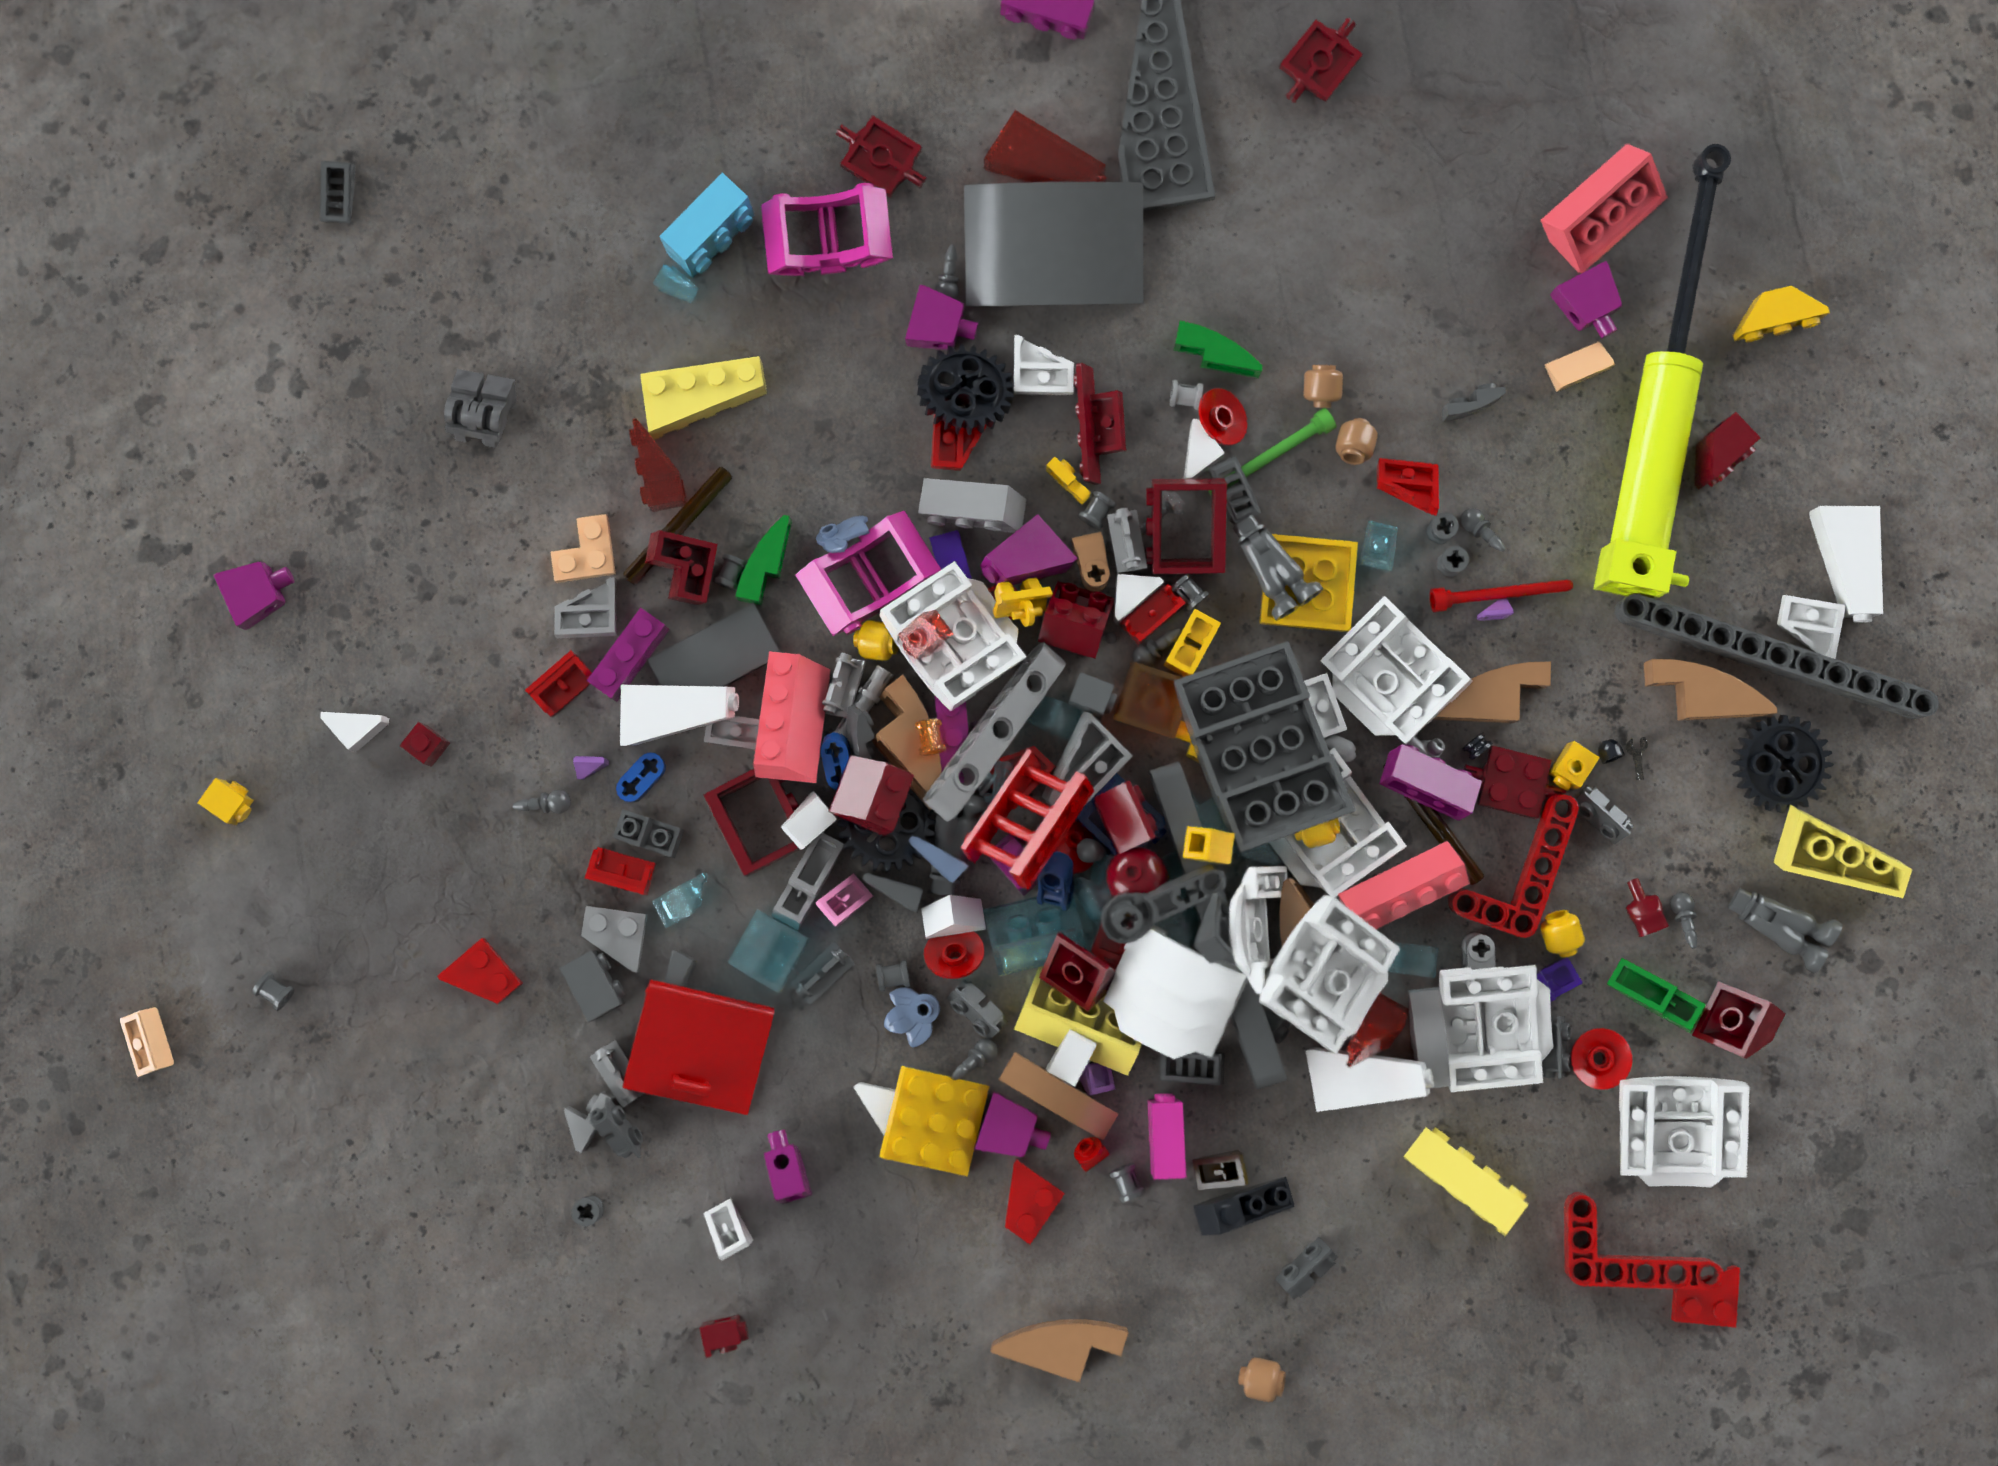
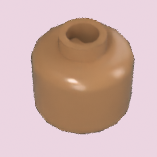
M1312 365V369L1305 372L1304 398L1308 401H1314L1313 407L1331 408L1332 402L1339 401L1342 398L1343 374L1341 371L1336 370V365Z
M1355 418L1347 421L1339 429L1336 451L1344 462L1352 465L1362 464L1373 456L1378 433L1365 419Z
M1252 1358L1247 1367H1241L1239 1385L1244 1386L1246 1397L1273 1402L1277 1396L1281 1397L1283 1394L1286 1372L1281 1371L1280 1364L1275 1361Z

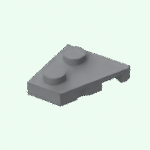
M615 577L606 579L605 584L591 591L587 589L579 593L576 598L566 600L555 606L554 635L557 639L617 636V581Z
M586 906L581 936L632 972H639L648 914Z

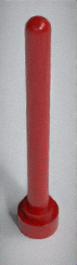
M1566 579L1451 592L1450 590H1445L1444 587L1430 589L1429 600L1432 612H1443L1447 608H1451L1453 604L1567 592L1572 590L1573 582Z

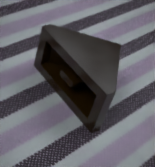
M1239 1150L1192 1160L1198 1190L1245 1186L1249 1184L1243 1153Z

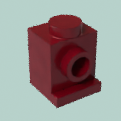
M739 1314L703 1322L699 1327L705 1358L712 1357L715 1349H719V1353L737 1350V1344L749 1340L746 1322L740 1321Z

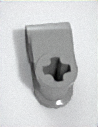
M1477 932L1466 935L1461 946L1462 968L1471 967L1472 970L1496 967L1495 945L1492 939ZM1479 941L1484 944V948L1479 949L1478 952L1473 951L1472 947L1477 945Z

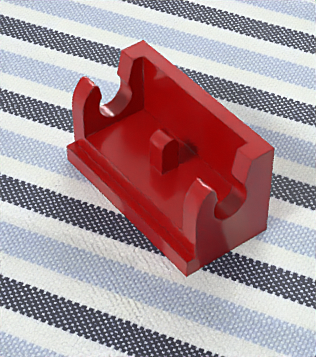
M1169 584L1163 585L1119 622V625L1139 646L1178 613L1186 602L1181 596L1177 597L1173 593L1172 587Z
M570 650L526 688L525 691L550 717H554L590 685L587 679L593 672L576 653Z
M597 847L596 850H593L584 878L648 895L657 863Z

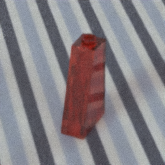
M1016 110L984 157V169L1029 183L1106 182L1107 179L1104 175L1106 164Z

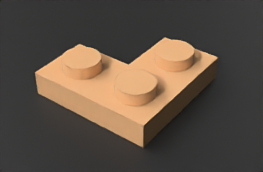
M607 514L576 518L580 548L551 552L554 581L559 583L615 575Z

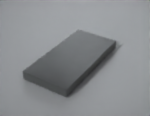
M752 603L647 660L661 686L726 687L767 665L769 651H780L755 604Z

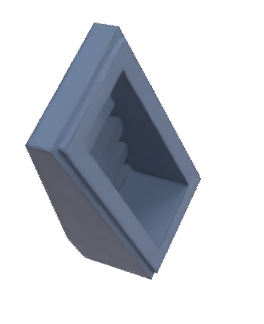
M912 836L909 839V843L950 883H954L969 867L966 862L919 837Z

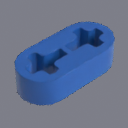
M835 732L824 737L821 744V757L826 781L832 789L837 790L840 783L839 777L835 776L837 766L841 767L843 774L851 752L847 738L843 734ZM832 742H836V746L840 747L838 757L836 758L833 749H828Z
M656 753L642 755L619 779L616 786L617 795L622 800L630 803L638 802L665 773L666 764L663 758ZM657 759L656 767L659 770L656 773L650 771L645 777L641 776L647 769L644 763L647 760L653 762ZM639 778L641 781L635 787L638 791L635 796L632 794L625 796L624 793L627 790L624 787L625 783L633 784Z

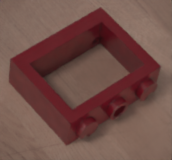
M1152 479V488H1146V506H1151V517H1146V536H1151V547H1146L1145 558L1147 565H1151L1153 574L1225 573L1227 483L1225 479ZM1212 490L1211 558L1161 559L1162 491Z
M754 769L703 794L743 875L746 877L800 850L792 842L754 862L752 861L722 798L762 779L755 777ZM768 778L787 818H789L799 807L793 793L786 794L781 784L786 780Z

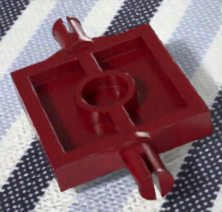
M1346 18L1338 30L1328 28L1315 19L1281 62L1279 68L1295 81V85L1286 94L1289 100L1292 97L1291 102L1296 103L1306 90L1312 92L1326 103L1361 59L1363 53L1353 47L1347 39V36L1356 27V23L1354 21L1351 22L1350 18Z
M873 115L865 127L857 133L848 129L843 124L840 125L836 136L850 143L849 150L840 163L841 168L865 183L873 184V187L886 189V196L891 198L899 184L904 182L905 179L919 188L923 186L927 177L913 170L914 162L922 151L921 145Z
M1491 746L1487 762L1483 768L1467 764L1463 768V770L1470 772L1472 777L1482 781L1477 803L1480 806L1538 819L1542 802L1546 797L1550 798L1557 793L1561 795L1566 794L1565 789L1549 785L1548 774L1551 760Z

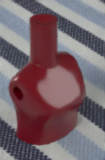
M1638 878L1628 881L1627 884L1634 900L1626 906V911L1634 923L1639 937L1668 927L1669 924L1664 916L1659 897L1657 895H1645Z

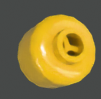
M865 621L860 630L858 629L854 633V647L858 648L859 654L864 659L887 661L892 655H896L899 650L883 622Z
M1336 818L1294 833L1297 841L1302 840L1308 848L1333 843L1336 840V834L1340 833L1339 820Z
M1567 910L1549 913L1545 916V921L1540 926L1547 951L1559 954L1562 958L1575 955L1578 952L1577 949L1585 941L1578 917Z

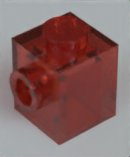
M937 610L921 613L898 634V637L903 642L904 650L910 656H913L914 659L930 656L954 633Z

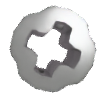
M1173 380L1169 406L1175 407L1176 404L1193 406L1194 410H1199L1203 384L1198 383L1197 386L1179 384L1177 380Z

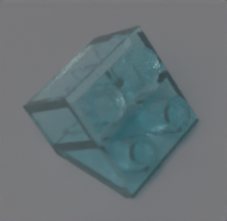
M757 909L728 963L777 992H782L810 937Z

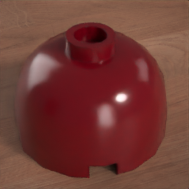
M1134 847L1122 853L1118 852L1110 861L1107 869V886L1113 897L1126 892L1146 894L1168 882V871L1163 860L1153 851L1142 847Z

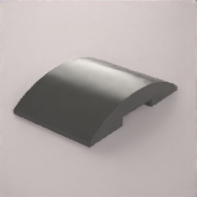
M1030 182L964 185L966 306L1143 304V182Z
M1288 641L1174 681L1180 708L1202 772L1228 832L1235 834L1234 844L1239 853L1356 811L1335 757L1328 750L1309 702L1310 694Z

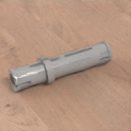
M877 665L863 687L860 686L858 689L859 694L853 705L862 712L864 710L869 712L875 703H879L881 700L879 696L894 675ZM842 718L834 732L843 734L847 738V718Z

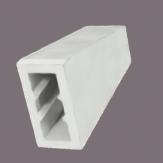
M1819 506L1809 511L1810 520L1837 603L1846 605L1843 618H1853L1855 623L1872 622L1873 617L1883 614L1880 506Z
M621 685L620 746L639 745L734 718L735 711L739 708V696L735 693V687Z
M1320 1047L1306 1050L1317 1112L1424 1097L1430 1094V1088L1434 1087L1431 1069H1426L1425 1062L1342 1050L1334 1054L1327 1048Z

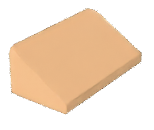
M1597 342L1547 363L1545 368L1556 392L1610 370L1615 363L1602 344Z
M156 1007L141 1010L120 1019L138 1077L174 1064Z

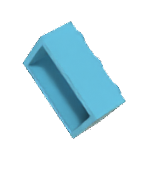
M721 173L659 236L667 254L692 278L697 273H704L711 265V259L718 252L723 253L732 243V238L739 231H745L753 222L752 217L754 213L749 197L725 174Z

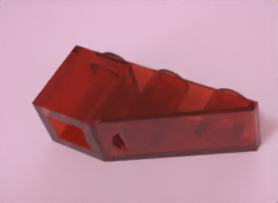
M637 418L632 419L634 428L629 429L632 446H637L639 457L634 458L638 476L643 475L644 486L640 487L643 505L648 504L652 512L684 506L687 503L682 475Z
M1379 993L1365 1015L1357 1034L1351 1038L1346 1048V1052L1349 1053L1346 1066L1350 1068L1389 1048L1403 1030L1409 1009Z

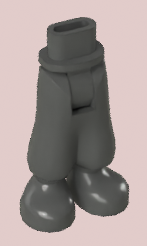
M1253 515L1233 527L1239 537L1237 542L1254 570L1261 589L1268 598L1275 601L1272 616L1276 621L1288 616L1298 608L1296 601L1285 590L1286 585L1293 591L1301 606L1311 601L1324 590L1319 582L1306 583L1304 581V572L1301 567L1287 554L1274 536L1265 529L1264 524L1259 525Z
M971 796L964 805L962 817L958 818L956 815L948 822L937 814L935 819L934 846L967 863L968 858L960 847L963 845L965 836L973 830L979 821L978 814L986 811L992 800ZM931 864L929 878H932L933 881L930 892L946 896L954 895L956 884L961 883L960 879L963 873L954 883H950Z
M1740 887L1728 905V909L1739 914L1738 919L1744 920L1748 925L1775 942L1784 951L1791 955H1801L1805 968L1812 973H1816L1821 969L1827 959L1828 950L1806 941L1804 936L1808 935L1823 946L1830 947L1837 940L1843 928V924L1835 919L1818 924L1816 918L1810 913L1787 906L1755 891L1750 893Z

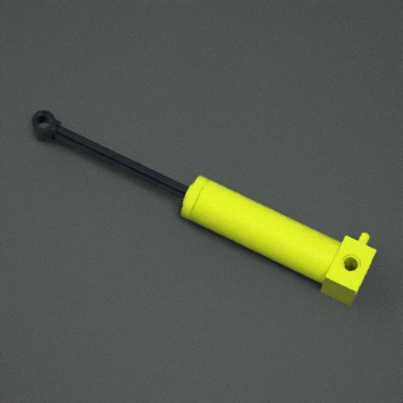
M1720 144L1707 146L1693 164L1695 180L1699 182L1668 348L1667 352H1652L1647 354L1645 358L1611 541L1601 549L1594 590L1622 596L1641 594L1658 599L1669 593L1670 584L1686 587L1689 584V576L1673 573L1677 551L1669 550L1668 548L1703 368L1701 360L1686 355L1685 351L1716 187L1722 183L1724 171L1731 163L1729 150ZM1707 159L1715 161L1717 168L1711 167Z

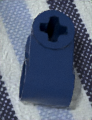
M1054 852L1038 877L1037 904L1044 905V903L1061 906L1062 910L1068 911L1074 895L1073 861L1062 852Z

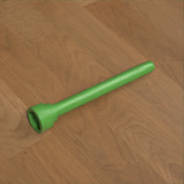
M1326 408L1319 410L1314 414V418L1310 420V424L1241 466L1245 477H1248L1316 433L1319 435L1322 433L1328 434L1336 429V422ZM1238 479L1228 483L1227 489L1238 483ZM1208 490L1209 494L1212 496V490Z

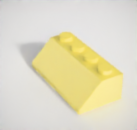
M1039 965L1014 1030L1059 1047L1069 1029L1097 1043L1089 1059L1090 1061L1128 1076L1139 1054L1142 1043L1119 1030L1114 1009L1103 1002L1105 996L1093 1008L1086 1011L1040 979L1039 976L1043 966Z

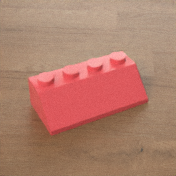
M1626 144L1540 221L1549 242L1581 274L1668 197L1651 153Z
M769 651L753 762L755 777L809 783L817 782L826 713L823 711L825 705L822 702L826 699L829 689L830 669L800 654Z
M1446 841L1339 893L1338 897L1343 905L1377 930L1470 883L1464 862L1449 842Z

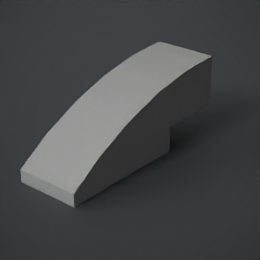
M823 832L810 843L791 875L785 890L773 908L772 917L799 930L845 844Z
M1439 987L1408 990L1411 1047L1414 1051V1061L1425 1062L1426 1069H1431L1434 1081L1433 1088L1450 1086L1449 1057Z

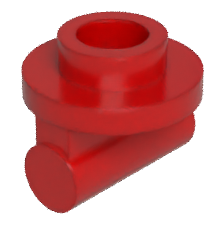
M1096 1137L1081 1140L1074 1150V1157L1085 1172H1088L1110 1155L1102 1142Z

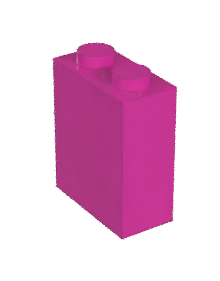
M1173 1093L1154 1094V1099L1147 1100L1150 1173L1154 1179L1186 1178L1183 1102L1175 1098Z

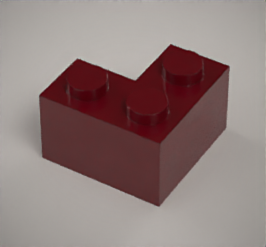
M658 530L650 534L645 563L674 569L668 599L693 605L704 604L707 602L718 544Z

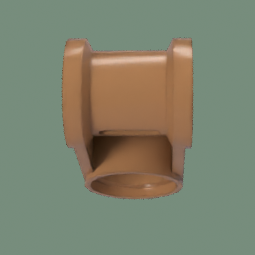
M1096 532L1071 538L1074 555L1078 558L1076 563L1079 567L1083 586L1093 592L1104 590L1109 581L1110 570L1102 533ZM1092 571L1102 575L1099 582H1095V579L1091 577Z

